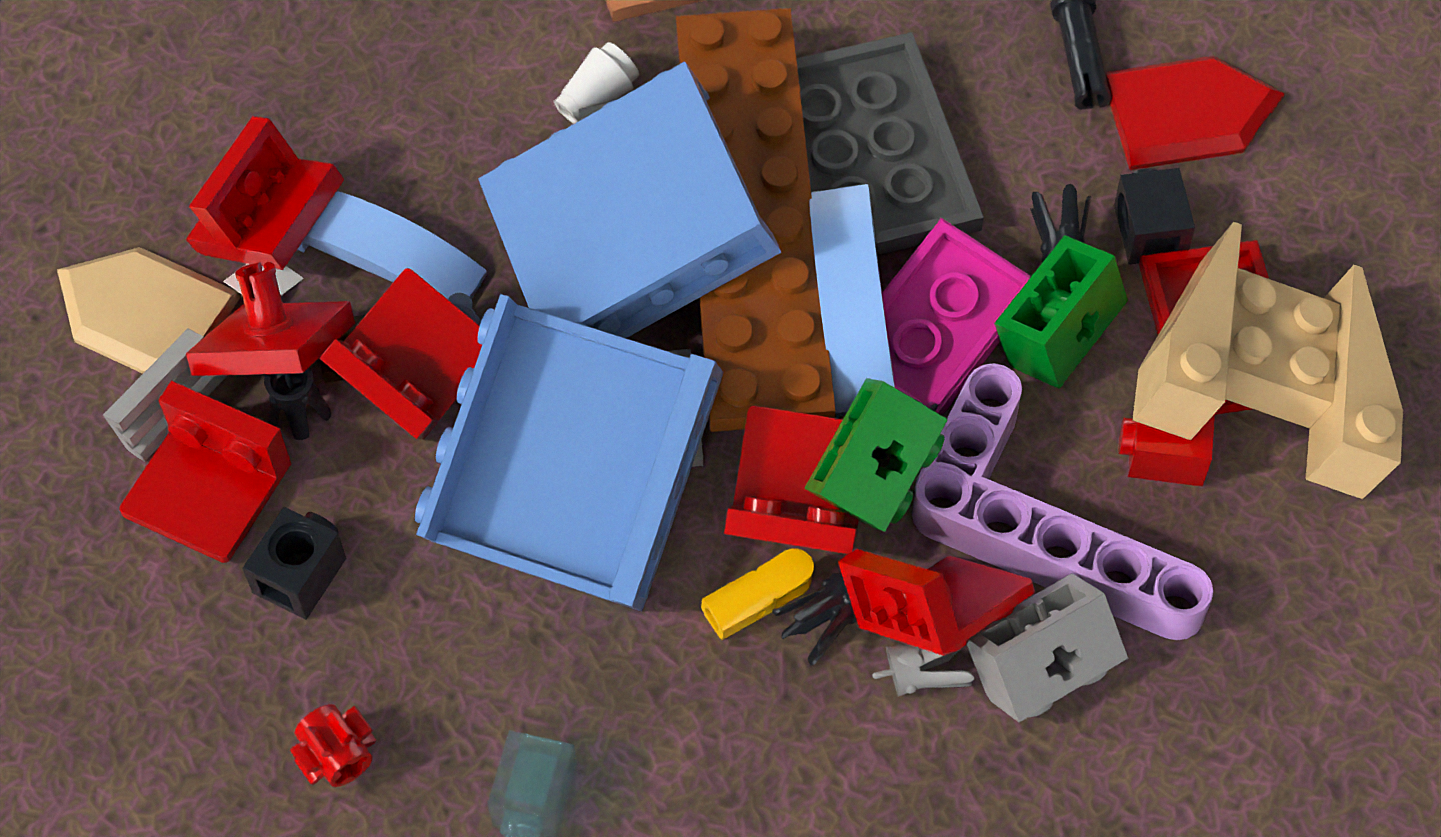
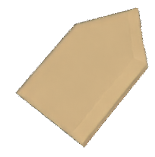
M141 247L57 269L74 341L140 373H144L187 328L204 337L228 317L241 298V294L236 290Z

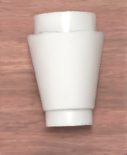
M607 42L601 49L594 47L563 89L561 95L554 101V104L563 116L575 124L580 121L579 109L611 102L633 90L632 82L639 76L638 69L631 59L613 43Z

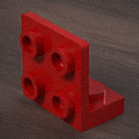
M406 268L344 341L335 339L319 359L415 439L423 440L457 401L458 387L466 369L469 367L475 368L482 345L478 343L480 326L416 272Z
M171 380L158 399L168 424L169 433L121 503L119 509L124 518L219 562L227 563L233 557L291 466V461L280 428Z
M756 405L749 407L734 502L727 511L724 534L844 554L853 552L859 520L804 489L843 419Z
M860 549L854 550L838 561L859 628L942 656L963 648L968 643L970 637L992 622L1008 617L1015 610V606L1035 593L1034 585L1030 578L953 556L943 558L928 569Z

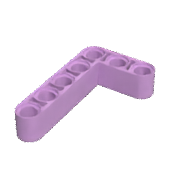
M995 363L985 364L974 369L967 378L947 418L948 421L941 431V434L945 437L941 451L929 467H922L917 477L912 517L919 532L930 539L1008 572L1030 578L1032 582L1046 588L1072 573L1105 593L1114 617L1172 640L1188 639L1195 635L1203 625L1213 595L1211 580L1203 570L1184 560L989 480L1015 427L1022 386L1016 373L1004 365ZM984 399L997 400L1003 405L999 407H990L984 405L980 401ZM969 448L978 452L979 455L965 457L959 455L954 450ZM941 497L950 500L955 505L950 508H939L929 503V500ZM992 522L1006 523L1012 527L1013 531L1008 533L994 532L988 528L987 524ZM1053 546L1063 547L1070 551L1073 556L1069 558L1054 557L1046 549ZM1110 571L1123 572L1130 577L1132 582L1125 584L1116 583L1109 579L1105 573ZM1170 596L1182 597L1189 601L1193 608L1184 610L1175 608L1165 598Z

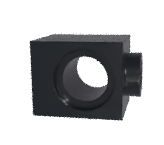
M1144 168L1131 174L1120 175L1114 208L1128 264H1139L1140 257L1144 255L1190 249L1195 225L1180 168L1165 170Z
M283 507L242 569L253 594L307 620L347 558L340 540L339 531L329 520L313 512H307L303 516ZM296 554H312L306 562L300 565L286 564Z

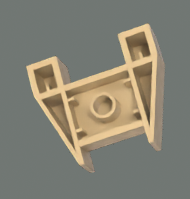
M1233 222L1200 262L1138 370L1133 421L1191 440L1225 403V399L1309 428L1306 480L1363 499L1401 463L1403 408L1363 268L1353 265L1324 298L1238 268L1242 224Z

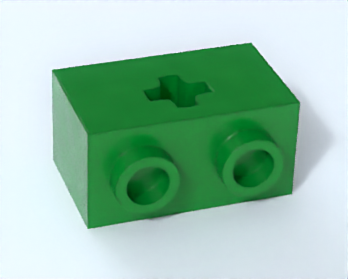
M1063 236L994 323L1010 366L1058 389L1061 388L1128 302L1115 256L1068 236Z
M866 378L804 489L838 509L845 511L864 524L885 532L890 522L893 524L897 523L909 508L913 498V491L909 488L921 467H929L941 451L945 439L941 431L948 419L888 383ZM876 447L883 448V453L890 458L885 468L879 467L877 460L871 457Z

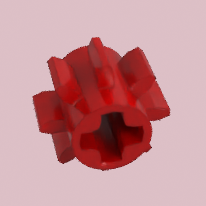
M327 704L313 710L299 722L294 734L300 743L293 746L290 751L295 757V763L311 785H314L325 776L332 787H340L352 782L367 770L373 760V756L367 748L375 744L377 740L371 733L373 729L357 707L353 706L342 715L336 705Z

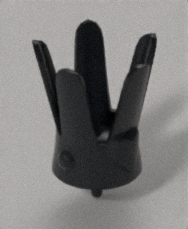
M1072 184L1066 185L1063 189L1061 224L1058 231L1054 227L1043 195L1037 191L1032 193L1034 208L1030 209L1042 240L1040 247L1042 263L1064 235L1085 243L1084 235L1091 196L1086 198L1079 231L1077 191Z
M310 367L303 373L265 374L264 385L270 395L269 424L277 427L280 410L284 409L294 438L296 440L309 438L306 405L308 403L322 419L329 420L331 410L320 395L319 388L313 383V372Z
M833 573L829 578H825L817 591L772 612L775 616H780L799 608L793 614L795 621L782 632V639L797 634H806L828 620L831 621L808 656V662L811 666L822 657L847 624L857 622L843 576L839 573Z

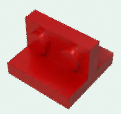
M252 116L190 203L189 207L198 217L199 221L186 240L196 252L205 256L247 264L261 262L262 266L266 262H272L275 264L276 269L284 270L345 179L334 164L299 159L270 118Z

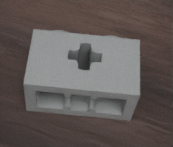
M1072 573L1015 606L1012 614L1004 619L992 622L970 637L967 643L986 695L993 704L1018 722L1046 712L1053 705V702L1082 685H1089L1099 681L1106 675L1109 669L1128 659L1105 593Z

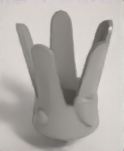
M909 644L886 646L890 669L875 672L872 675L874 679L892 675L898 697L907 693H914L921 688L972 686V681L974 680L972 673L964 670L925 671L948 662L958 651L942 656Z

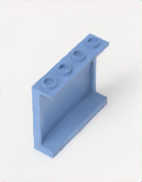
M685 61L668 71L658 74L651 81L623 97L605 104L600 110L572 126L557 131L549 139L515 158L504 161L496 169L478 178L530 309L627 338L781 253L773 233L759 216L706 100L710 99V97Z
M500 294L495 309L489 308L482 318L478 331V343L482 345L475 368H467L461 378L457 392V402L462 405L454 428L447 427L440 438L436 452V461L441 465L433 488L426 487L419 498L415 511V521L420 523L416 535L431 542L642 612L724 372L713 360L691 354L690 358H686L517 305L509 296Z

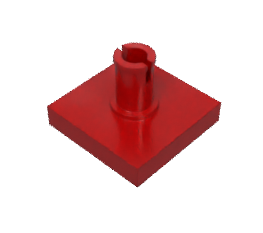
M261 262L243 266L235 272L237 281H239L244 305L240 306L186 353L191 375L303 373L327 350L335 339L338 340L355 324L351 302L282 303L274 263L266 262L263 264V271Z

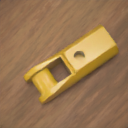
M791 548L785 550L758 567L756 571L752 570L702 598L701 609L719 638L724 640L772 613L773 609H778L803 595L809 589L814 572L813 560L807 552L801 549Z

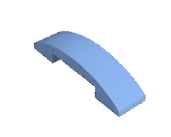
M868 184L811 192L812 199H809L818 291L826 350H829L836 418L845 417L866 378L884 381L895 388Z
M336 191L297 249L304 252L309 245L391 282H394L404 269L410 268L447 299L454 293H464L472 299L487 276L486 269L435 234L380 206Z

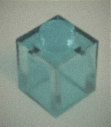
M509 730L487 803L492 825L500 828L499 832L504 837H558L577 771L574 744Z

